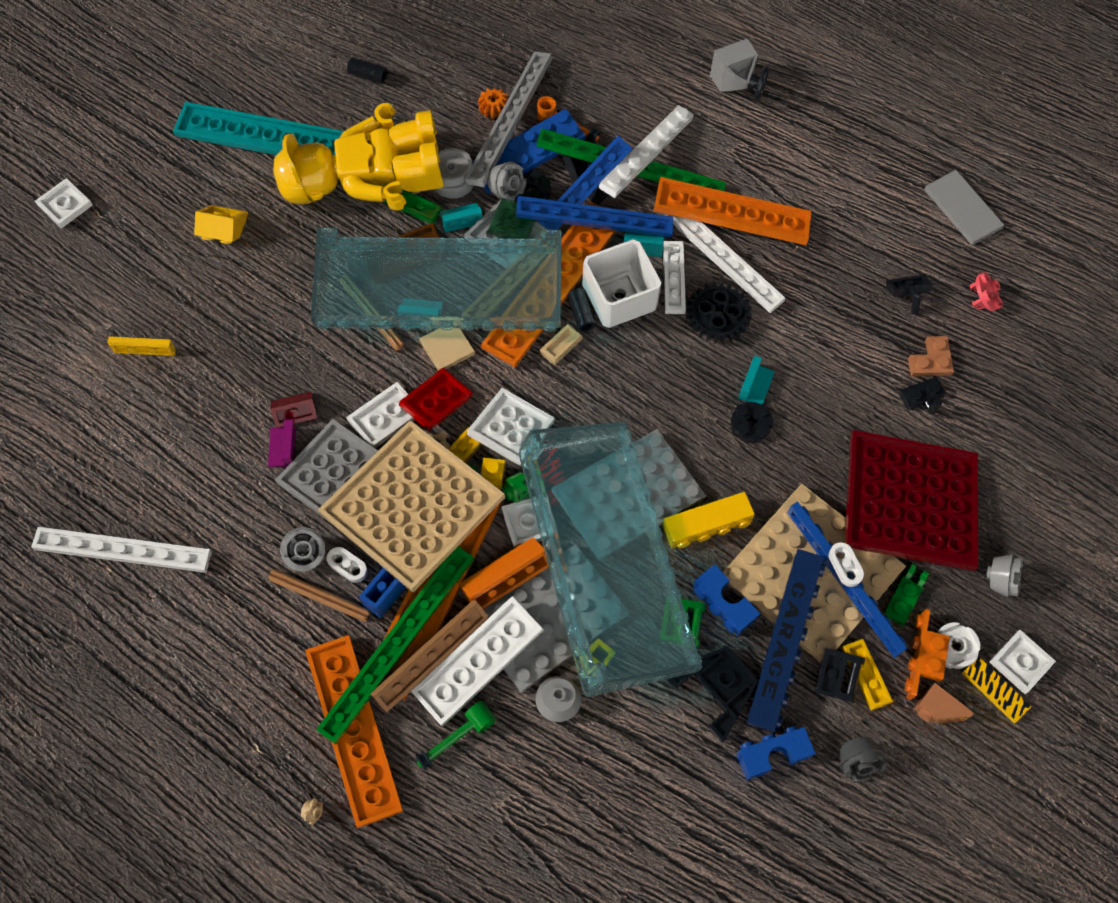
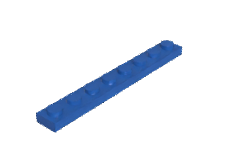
M518 196L516 217L668 238H671L673 234V217L524 196Z
M799 502L791 505L787 514L815 552L824 557L823 563L826 564V567L894 658L902 654L907 649L905 640L893 630L889 618L881 614L874 598L868 596L864 591L862 582L857 586L848 587L840 581L829 559V551L833 544L826 540L821 527L818 524H814L810 518L809 511L804 506H801ZM847 573L848 578L854 579L851 573Z

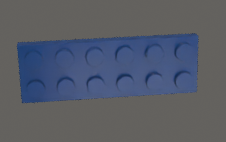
M564 109L510 139L496 165L514 162L523 168L522 173L524 174L559 155L560 153L536 147L541 128L580 140H586L585 134L567 109ZM487 181V183H486V185L483 187V189L485 190V192H486L487 195H488V194H490V193H492V192L490 191V189H489V187H488V181Z

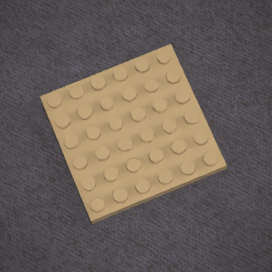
M410 420L338 489L318 511L410 591L414 592L505 498V494Z
M802 483L723 571L730 580L728 586L742 598L746 597L756 610L774 625L797 549L817 554L787 514L790 506L796 502L804 506L809 511L810 518L814 524H818L821 527L823 536L828 542L830 541L833 545L840 542L845 543L846 518ZM852 548L864 572V577L861 581L864 591L877 602L906 566L894 556ZM837 553L840 559L844 558L841 553ZM825 567L823 577L818 576L816 584L820 585L817 598L812 597L810 606H813L814 610L811 619H806L804 626L808 628L805 641L800 640L799 643L804 650L820 663L824 648L837 650L863 618V615L827 567Z

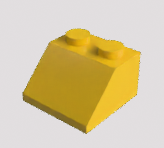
M209 205L195 211L194 235L201 236L204 240L219 239L221 243L231 244L240 238L248 212Z

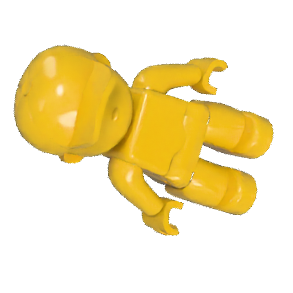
M382 103L374 111L376 118L371 116L350 127L341 134L340 138L335 140V155L328 146L322 143L299 144L293 134H286L282 142L283 149L275 156L273 166L279 192L286 201L293 204L313 203L323 198V196L330 194L336 188L339 178L343 189L349 196L372 202H384L386 199L388 206L392 210H402L406 204L405 198L399 194L402 193V189L408 192H420L443 188L444 183L438 164L440 163L439 148L435 137L437 130L431 110L417 112L415 120L394 125L392 120L393 115L396 113L394 107L389 103Z

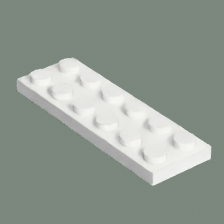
M512 596L411 692L441 726H444L544 630Z

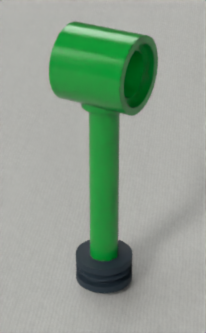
M483 700L474 704L466 711L465 716L468 721L426 754L422 750V754H419V756L415 755L419 767H423L427 771L429 765L433 766L431 763L433 759L472 729H475L480 734L496 722L497 718Z

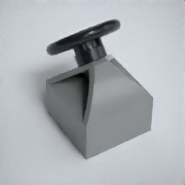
M747 38L714 50L710 77L720 92L746 88L754 90V102L758 103L764 91L770 68L765 66L760 76L754 74L758 53Z

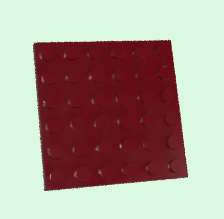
M853 430L850 435L845 543L853 549L976 571L978 568V453Z

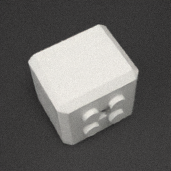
M630 240L586 256L583 264L582 286L603 326L611 328L656 310L661 281L639 241ZM620 292L623 293L625 297L622 299H618L614 295Z

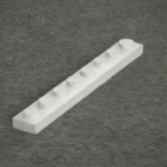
M678 105L600 182L599 189L615 198L692 121L694 114Z
M660 213L664 216L673 217V226L769 313L785 301V297L702 222Z
M44 527L37 528L31 546L37 551L207 573L212 554L210 549Z

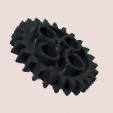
M713 282L712 287L705 284L704 290L698 287L697 293L693 292L691 298L688 299L686 312H688L686 319L689 320L688 326H694L693 333L700 332L699 338L705 335L707 342L710 338H713L714 343L721 339L724 344L726 338L732 342L734 336L740 338L741 332L745 333L746 328L749 327L752 313H750L752 307L747 306L749 299L743 300L744 293L738 295V288L731 290V284L725 288L723 282L720 283L719 287L716 286L715 282Z

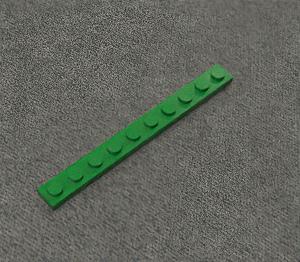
M541 128L536 147L591 163L607 148ZM651 161L637 175V177L658 183L660 177L721 191H725L726 182L655 161Z
M457 547L441 563L317 727V732L335 745L338 743L371 699V693L382 684L474 560L472 555Z

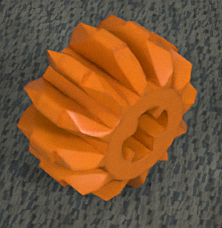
M495 87L493 90L487 88L486 92H481L478 100L480 113L484 114L485 118L491 117L492 120L495 117H499L509 99L507 93H504L502 89L497 91Z

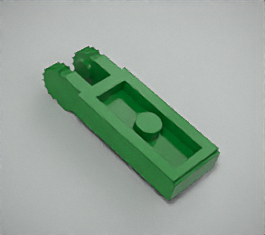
M913 563L899 582L883 613L901 626L905 625L923 590L922 586L929 575V572L924 571L921 573L917 584L911 581L910 578L915 573L917 567Z

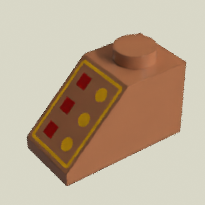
M936 683L927 689L913 708L918 712L917 714L921 719L931 723L965 721L973 715L970 709Z

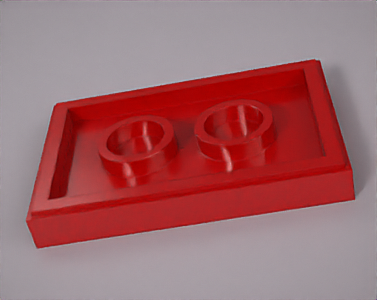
M442 368L400 400L399 406L427 431H430L472 398L473 393L447 370Z

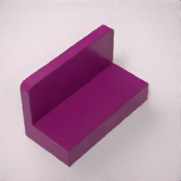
M284 420V427L270 428L268 456L270 468L288 467L295 459L296 426L293 420Z

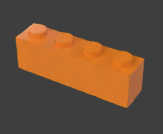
M532 537L459 583V586L469 603L475 600L482 609H485L552 566L546 550Z

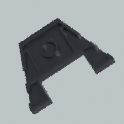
M728 646L662 672L663 677L675 690L691 676H694L724 709L725 712L708 726L721 743L726 740L759 681Z

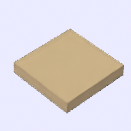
M455 320L419 338L422 347L438 371L442 368L446 370L475 355V351Z

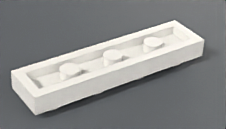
M664 241L665 314H685L683 241Z

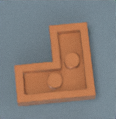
M927 336L925 340L927 354L910 355L908 358L911 377L952 376L954 373L947 336Z

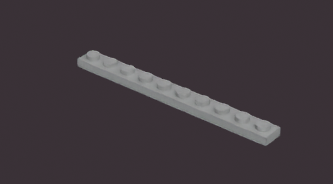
M533 53L465 177L466 184L480 187L486 185L489 172L496 166L552 61L550 53Z

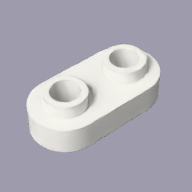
M842 542L834 544L829 551V559L840 581L848 587L857 586L862 581L864 572L852 548ZM841 553L844 558L839 559L836 554ZM847 573L853 574L854 579L848 578Z
M335 547L328 552L327 562L329 566L353 583L361 582L366 578L367 567L365 563L342 547ZM337 558H343L342 562L336 563L335 561ZM354 570H360L358 575H353Z

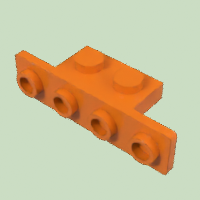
M925 609L921 614H918L915 621V627L918 630L917 636L914 635L911 648L914 649V655L910 657L908 663V670H911V673L904 687V691L907 692L906 699L912 700L917 696L920 676L939 682L944 678L950 636L927 631L930 617L929 609Z

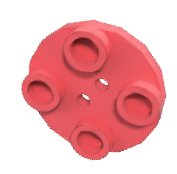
M987 272L977 275L976 282L970 285V289H974L975 293L978 292L980 299L972 302V306L976 307L977 310L987 308L990 311L1002 308L1003 302L998 292L1000 290L998 280H992Z

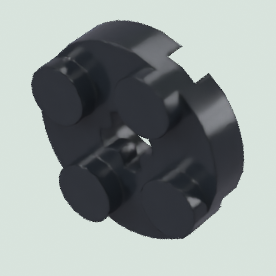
M538 170L524 173L523 178L526 179V187L523 194L518 196L549 200L551 194L549 180ZM529 188H535V192H533V193H532V191H527V190H528Z
M746 402L737 405L730 420V427L732 432L736 433L743 442L758 443L764 440L771 432L773 418L766 405ZM754 419L757 423L752 427L746 421Z

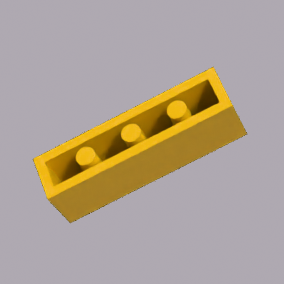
M742 492L666 517L663 520L662 527L671 549L676 547L682 549L689 546L691 542L697 540L703 542L715 534L724 535L730 532L732 528H745L751 524L755 514L746 493Z

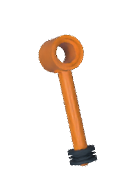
M544 96L538 100L536 116L540 122L558 113L556 101L552 97ZM577 123L585 137H587L586 141L596 144L601 132L594 128L590 131Z

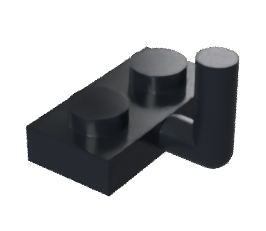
M925 274L886 281V288L893 297H903L905 295L913 297L911 314L913 315L919 314L921 294L932 291L933 285Z
M934 377L901 389L898 394L907 410L924 405L930 415H934L942 405L941 398L945 397L946 392L938 378Z

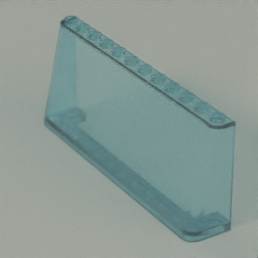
M317 228L311 321L319 329H328L329 327L349 329L350 327H358L359 329L366 330L370 329V327H378L388 330L392 327L402 330H410L411 328H420L422 330H431L432 328L452 330L453 328H461L462 330L470 331L474 328H482L485 331H492L494 329H503L505 331H513L515 329L555 331L561 324V230H541V239L340 237L337 228Z
M626 422L530 430L520 445L519 458L584 695L586 697H593L701 670V656L698 654L695 646V637L688 624V614L683 608L681 592L675 582V573L669 563L668 550L664 547L662 531L658 527L655 518L656 512L651 505L649 490L645 486L643 479V470L639 466L637 451L633 447L631 432L627 428Z

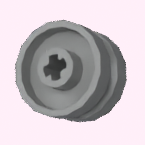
M448 148L438 152L440 157V163L438 164L444 187L435 189L436 192L442 197L449 199L467 195L474 187V185L466 184L465 177L472 166L470 155L458 148Z

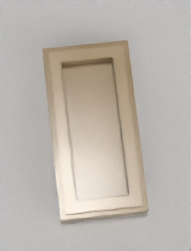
M567 324L540 349V353L556 365L582 340L583 336Z

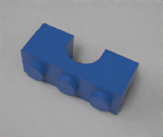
M714 564L694 581L693 591L699 599H704L708 603L709 610L715 616H719L724 621L723 624L730 633L734 632L736 636H739L758 619L760 613L746 597L734 604L728 603L723 599L721 591L728 586L730 580Z
M792 726L783 730L784 734L777 737L773 733L763 737V741L754 744L753 741L740 745L741 749L736 755L746 780L767 774L772 770L768 759L771 751L782 752L786 756L789 765L814 756L816 753L805 727L797 729L796 726Z

